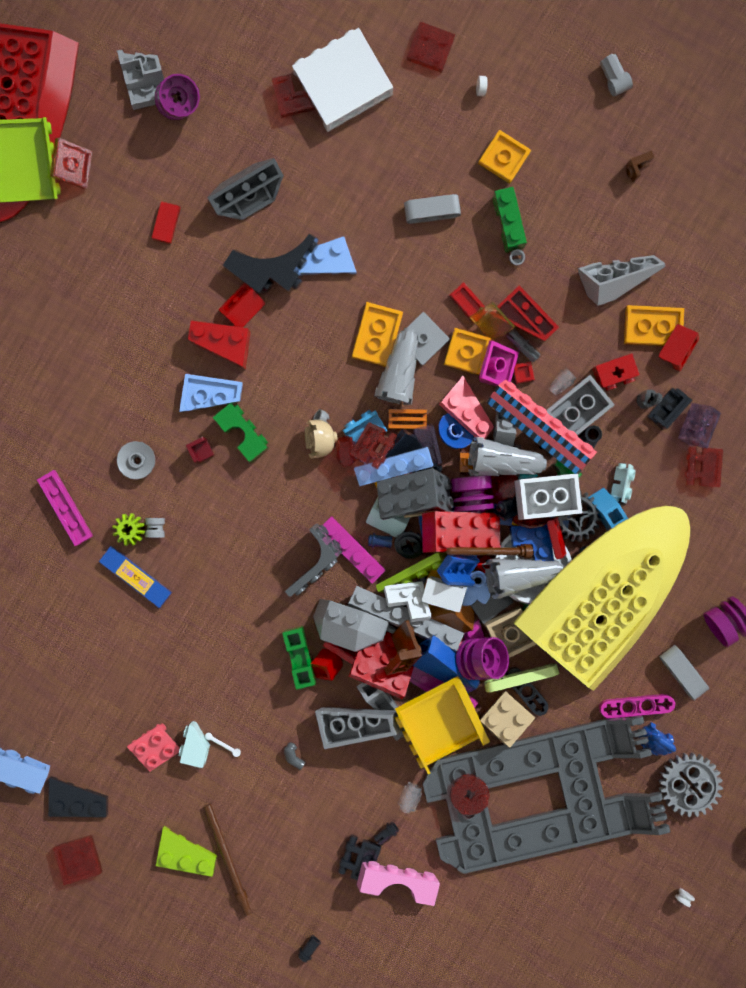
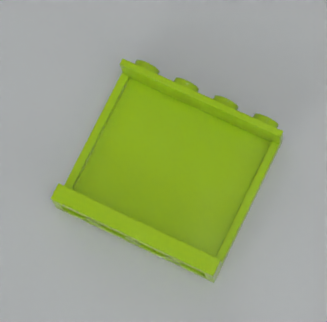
M46 117L0 120V202L58 199L57 195H60L59 183H55L54 176L58 174L57 165L52 162V155H55L54 144L49 141V134H52L51 123L47 122Z

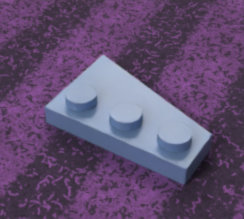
M344 237L318 245L313 254L310 253L306 258L307 263L304 268L298 270L302 275L322 273L357 274Z
M185 374L179 412L240 402L243 383Z

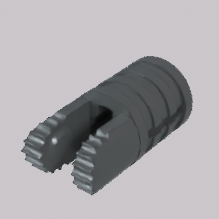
M646 390L637 396L636 402L639 407L647 409L659 404L662 401V395L654 390Z

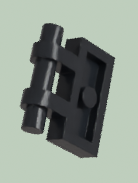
M351 834L349 841H346L344 846L345 852L343 857L340 858L338 872L345 874L346 870L350 869L352 870L350 878L358 880L362 862H377L381 846L363 839L361 846L356 844L358 837ZM353 852L358 854L355 862L350 861Z

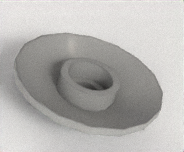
M129 442L118 453V468L128 478H145L152 472L155 466L154 452L150 446L143 442ZM137 457L141 459L139 464L135 463V458Z

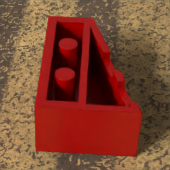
M520 285L491 312L492 315L543 342L559 328Z
M190 321L188 340L192 344L246 370L251 335L248 328Z

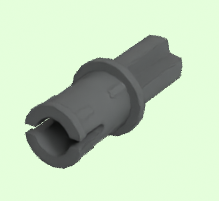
M513 329L509 333L510 335H507L506 338L518 348L517 351H521L531 362H535L540 357V353L529 343V340L524 339L516 329Z

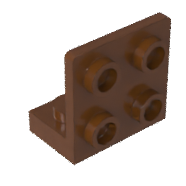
M409 620L404 621L391 635L397 655L390 659L384 668L386 676L408 671L422 656L421 647L416 641L415 632Z

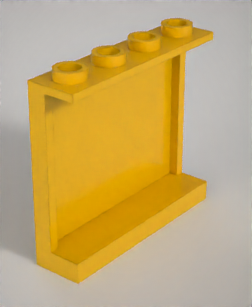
M458 676L395 708L398 715L395 719L400 729L405 728L402 733L407 742H412L409 747L414 756L418 754L419 757L416 760L420 768H425L428 774H430L427 765L477 739H480L483 746L490 742L469 695Z

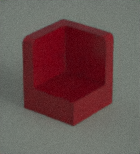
M201 437L186 445L194 463L198 464L215 455L205 437Z

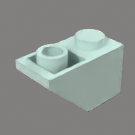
M192 721L189 726L185 727L183 737L186 740L185 744L181 745L178 756H181L180 763L203 768L206 764L210 744L205 739L197 722Z

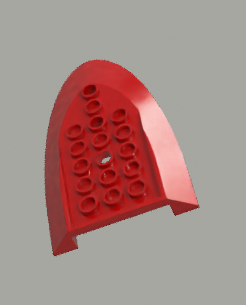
M0 23V120L46 117L47 122L51 123L52 134H49L50 143L53 142L54 151L56 152L70 103L79 43L55 31ZM12 80V86L4 88V82ZM29 201L0 202V222L14 217Z

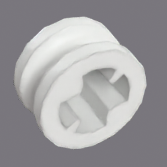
M680 888L678 890L679 894H676L675 898L687 907H690V902L694 901L695 898Z

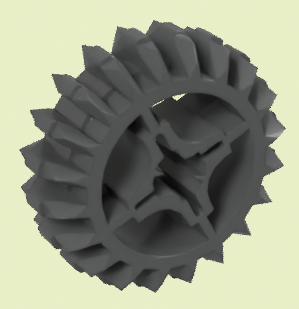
M581 490V502L587 507L588 511H582L579 514H583V516L575 519L567 518L573 514L555 516L559 519L561 532H564L563 539L566 540L569 537L571 542H574L575 538L578 542H581L582 536L585 539H589V534H595L592 528L599 529L600 527L596 524V521L602 520V518L597 517V514H599V511L595 509L597 505L592 504L595 498L591 497L588 500V493L585 492L582 495ZM589 517L588 524L581 530L583 519ZM568 520L572 524V528L575 529V532L566 528L562 521Z

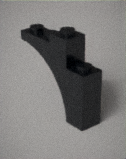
M308 234L305 240L290 252L266 259L254 258L233 249L223 266L258 293L268 292L273 286V280L287 291L297 290L303 282L301 280L303 275L298 270L304 268L308 255L315 252L319 239L313 234Z

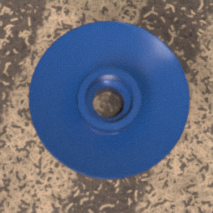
M449 413L440 419L438 424L439 436L447 446L454 449H462L472 442L473 435Z

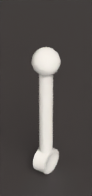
M211 733L205 734L206 740H211L233 752L235 757L240 755L241 751L238 748L233 749L212 737Z

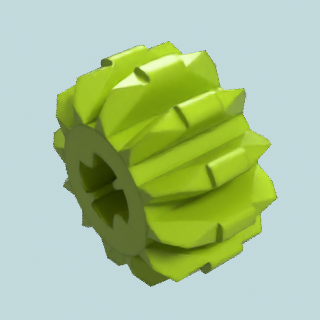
M130 513L129 517L126 514H122V519H116L119 525H113L112 528L117 529L113 536H119L117 539L118 543L124 540V545L128 546L129 543L136 545V540H143L139 535L145 534V530H141L145 523L139 524L141 517L135 518V515ZM132 526L133 530L127 533L126 529Z

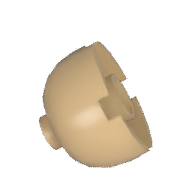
M308 420L306 424H309V427H305L306 448L311 449V454H308L309 457L314 459L327 456L333 450L334 443H337L336 431L333 432L332 427L323 420Z

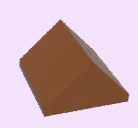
M462 605L460 612L436 606L431 611L430 619L466 633L473 631L474 610L470 605Z

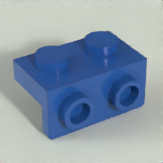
M447 555L437 569L441 580L447 585L473 586L475 582L470 574L480 560L475 555Z

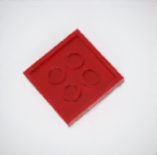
M386 631L383 641L356 653L349 677L403 699L406 695L414 666L406 672L386 676L384 668L389 663V660L397 655L391 638L392 633Z

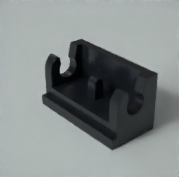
M671 388L662 398V401L647 415V418L661 430L668 429L692 402V399L680 389L676 388L675 390Z

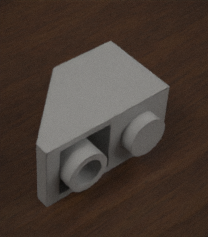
M496 411L493 442L513 447L516 437V426Z

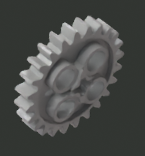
M691 752L688 757L686 753H683L682 759L675 755L676 761L673 762L669 759L670 767L664 765L667 771L660 772L664 779L658 780L663 785L659 788L661 792H664L662 798L666 800L665 803L668 807L671 806L674 812L678 810L680 815H683L685 812L688 817H691L693 812L698 817L699 811L705 815V808L713 810L710 804H718L715 797H722L718 793V790H723V787L718 785V783L723 781L720 777H717L720 772L714 770L716 765L710 764L708 758L703 760L701 754L696 757ZM695 767V772L692 775H688L689 769ZM680 771L683 772L686 778L689 779L692 785L700 792V794L702 795L701 798L698 797L695 791L690 788V785L681 777V775L679 774ZM676 780L681 781L678 787H674ZM707 782V787L701 790V785ZM693 795L692 800L686 802L687 796Z

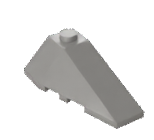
M655 255L631 258L630 262L613 260L612 264L602 265L601 262L578 268V273L587 297L599 306L625 294L663 269L665 263Z

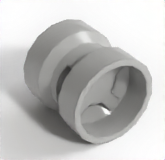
M145 518V524L147 525L145 537H165V531L163 530L165 518Z

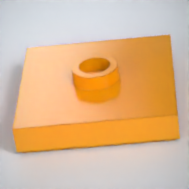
M499 130L478 164L510 184L530 154L531 149Z
M454 328L444 365L480 376L491 338Z

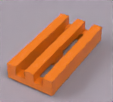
M389 409L388 429H427V410ZM392 414H423V417H392ZM392 421H423V425H392Z

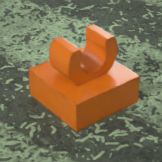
M459 453V472H469L468 469L473 470V465H468L469 453Z

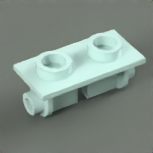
M619 463L616 466L614 480L621 481V483H613L611 496L617 502L622 499L621 502L627 504V499L630 500L632 488H630V483L634 481L636 470L633 469L634 466L628 464V468L623 463Z

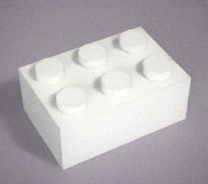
M578 474L514 481L519 520L582 513Z

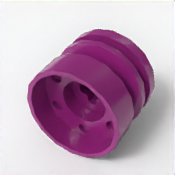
M172 74L157 86L154 94L155 105L164 117L171 120H181L192 114L198 107L200 100L199 89L188 76ZM175 94L178 95L177 99L179 100L176 103L173 102L174 98L171 97Z
M491 476L451 479L452 492L461 493V497L453 499V502H462V506L454 507V512L480 513L494 508V503L485 504V499H493V495L484 494V490L492 488Z
M734 596L728 597L727 602L722 601L720 603L722 611L714 606L703 613L704 620L713 635L727 648L739 641L737 632L741 636L746 637V607Z
M499 638L467 639L458 647L456 663L459 672L467 680L499 679L507 672L509 654L504 642Z

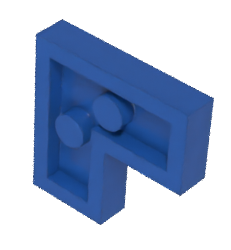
M547 524L513 526L509 528L512 547H517L521 544H531L533 547V560L554 561L552 542Z

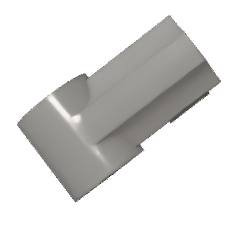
M611 54L601 60L600 65L608 80V89L612 96L615 97L633 88L632 78L628 72H624L616 54Z

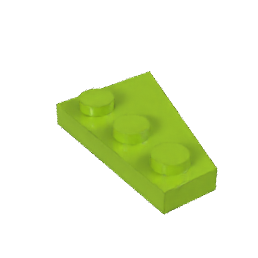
M164 826L156 866L212 877L217 855L198 844L191 843L184 836L177 835Z

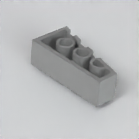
M322 707L315 711L324 749L394 736L403 731V728L400 729L395 719L398 716L396 711Z

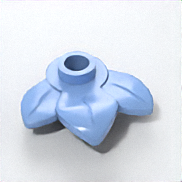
M474 571L470 574L473 580L479 578L481 583L467 586L462 603L463 606L472 605L477 600L482 604H486L490 598L485 573Z

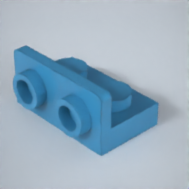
M368 410L361 415L362 419L355 422L352 420L344 425L346 429L343 432L355 451L387 432L376 410L373 412Z

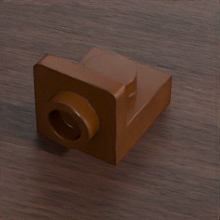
M652 150L630 159L626 164V174L632 179V182L637 181L641 176L639 170L650 166V162L655 158Z

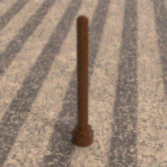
M521 544L517 548L449 547L446 553L448 555H517L520 559H531L533 547L531 544Z

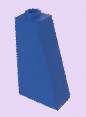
M433 635L419 643L422 656L413 665L414 667L444 683L458 676L467 693L478 688L480 680H467L461 675L456 663L457 653Z

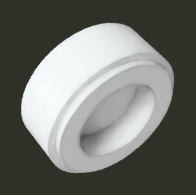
M478 76L476 94L477 96H485L487 77Z

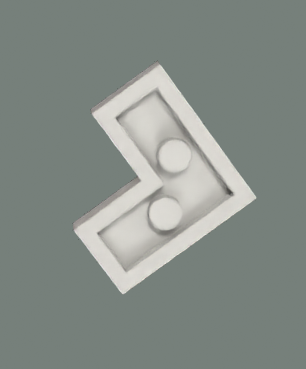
M423 581L384 587L388 607L407 605L411 622L430 620L431 618L428 603L422 602L425 590Z

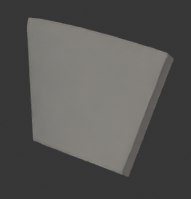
M118 50L117 53L133 110L155 105V90L160 82L164 80L158 56L144 55L135 52V55L125 54L123 50Z

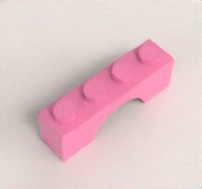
M369 861V863L362 862L357 886L361 893L377 896L389 885H406L411 889V894L416 903L431 906L435 905L440 885L436 876L431 872H424L423 874L411 868L403 870L398 869L394 865L382 866L374 861Z

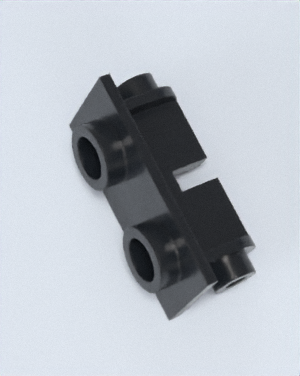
M516 495L514 499L510 497L499 501L496 508L491 512L504 521L517 516Z

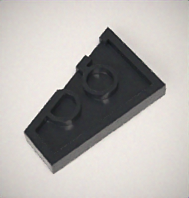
M53 776L49 778L48 817L108 816L107 795L74 786L73 783L60 781Z

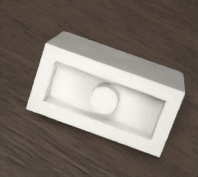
M429 576L422 602L460 612L467 586L447 585L440 578Z

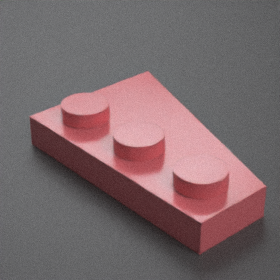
M462 376L441 400L439 405L474 437H483L485 439L494 426L464 376Z

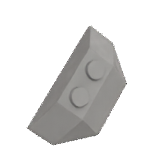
M325 599L319 600L313 616L321 640L354 652L383 641L389 625L388 621Z

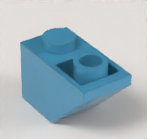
M605 488L598 490L587 498L588 500L591 497L595 498L592 504L597 505L595 508L596 511H599L597 515L602 518L601 522L606 530H610L628 519L620 504Z

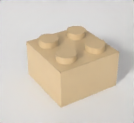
M518 606L484 624L490 637L499 638L504 642L509 658L536 645L531 638L514 624L515 620L523 612Z
M505 691L480 721L493 735L510 748L535 717Z

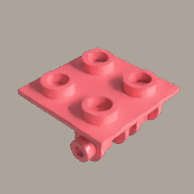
M163 723L161 725L157 724L155 728L148 730L146 734H142L140 738L133 740L127 746L149 772L178 754L180 747L165 732L167 729Z

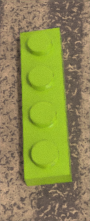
M441 552L433 554L377 584V591L384 593L385 586L413 583V579L427 576L429 571L437 570L448 554Z

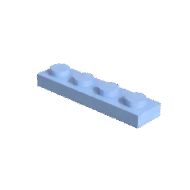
M428 447L356 466L354 471L359 486L432 467L433 462Z

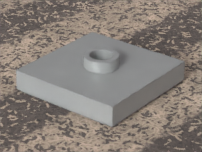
M424 312L407 327L415 330V334H417L418 345L415 359L422 366L450 340Z

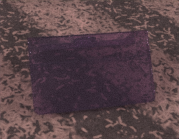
M430 424L414 428V435H416L424 448L428 447L433 464H442L434 426Z

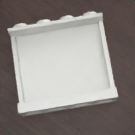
M359 28L349 30L342 38L330 41L326 47L314 50L310 56L305 59L300 58L292 65L294 75H297L323 120L327 132L393 95L391 82Z

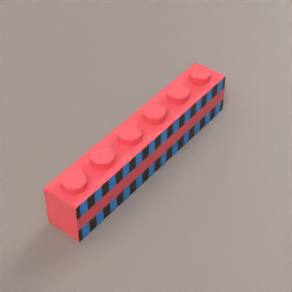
M504 380L500 383L486 402L575 474L579 475L597 453L590 444L583 442L575 432L568 430L562 425L560 420L553 418L547 413L545 408L534 403L530 396L519 391L512 382Z

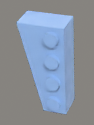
M0 748V781L12 788L20 787L28 793L40 794L50 766L28 756L23 759L14 750L4 751Z

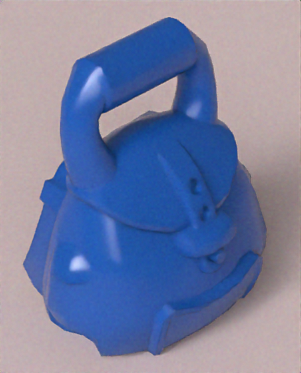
M652 722L643 727L646 729L647 734L638 738L648 737L649 740L648 743L641 744L643 748L649 747L652 754L656 756H664L676 751L671 734L662 733L656 729V725Z

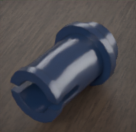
M375 533L373 535L369 534L368 546H372V548L374 546L391 548L392 536L375 535Z

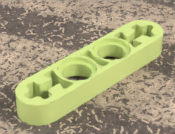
M549 664L509 674L499 679H490L485 681L484 685L486 692H494L556 676L559 674L557 664Z

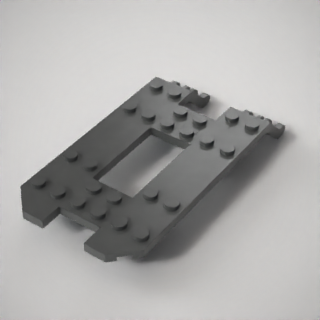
M643 716L606 718L518 739L510 748L502 743L443 757L435 761L430 769V774H427L423 780L426 800L429 803L446 799L454 834L436 838L440 859L466 874L629 834L663 835L669 833L670 827L668 824L654 826L653 823L667 819L666 813H661L665 811V806H649V802H659L663 799L661 792L650 794L623 793L604 798L596 765L597 762L614 758H644L652 755L649 747L640 750L635 748V745L649 742L648 737L633 738L646 735V729L641 728L631 731L630 727L643 724ZM558 772L566 805L565 808L492 825L484 789Z

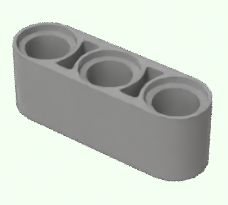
M456 194L404 202L406 222L409 224L461 216L459 196Z
M673 645L659 656L660 660L692 700L695 701L709 690L706 682L676 645Z

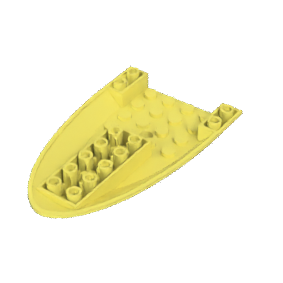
M661 506L638 513L619 523L595 540L567 564L515 620L514 624L583 684L594 691L648 627L676 581L685 560L690 539V524L687 514L677 507ZM604 615L603 622L596 624V619Z

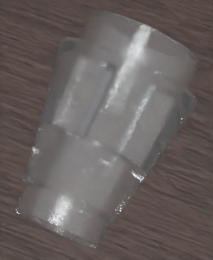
M565 368L559 372L548 389L557 396L575 384L574 381L577 378Z

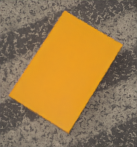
M366 302L352 358L386 367L398 334L403 312Z
M627 305L625 310L624 344L664 346L677 324L684 326V308Z

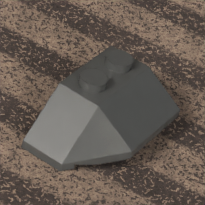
M275 158L252 164L220 183L207 198L217 215L243 220L275 201L284 175Z

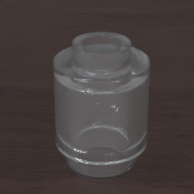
M411 782L404 786L397 803L401 811L409 814L416 811L422 796V788Z

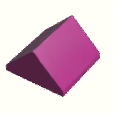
M489 340L479 376L480 382L498 386L504 380L511 382L519 352Z

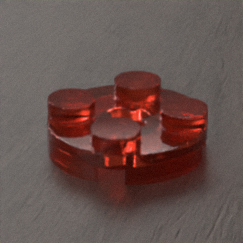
M466 774L456 779L450 791L453 806L463 815L478 814L488 806L490 798L489 789L485 781L475 775ZM468 790H471L472 793L475 792L472 799L465 798L464 796Z

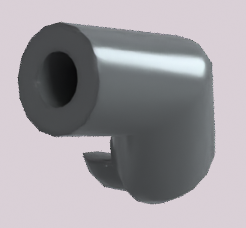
M290 742L287 744V747H284L286 761L301 770L305 761L296 756L295 750L297 746Z

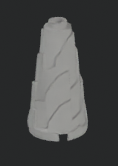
M404 328L397 335L392 353L389 355L384 372H382L374 397L396 404L402 401L404 405H412L415 383V358L418 345L415 330Z
M474 437L473 439L476 442H471L468 465H473V470L468 469L470 476L536 475V473H541L542 470L546 469L547 460L539 453L521 450L516 447L486 440L483 437Z
M490 559L486 563V565H491L490 568L485 569L486 583L489 593H495L491 597L501 599L525 591L528 588L548 584L560 573L564 566L559 561Z

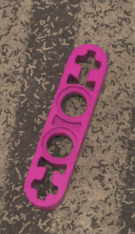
M667 694L606 699L599 704V711L606 718L669 713L675 708L674 699ZM656 699L657 703H663L664 699H666L670 704H667L665 708L662 705H656L654 700ZM649 700L651 702L649 710L642 709L643 701ZM625 702L632 704L631 711H623L622 706ZM616 703H618L619 713L616 709H611L610 713L604 710V708H607V704L611 707H617Z

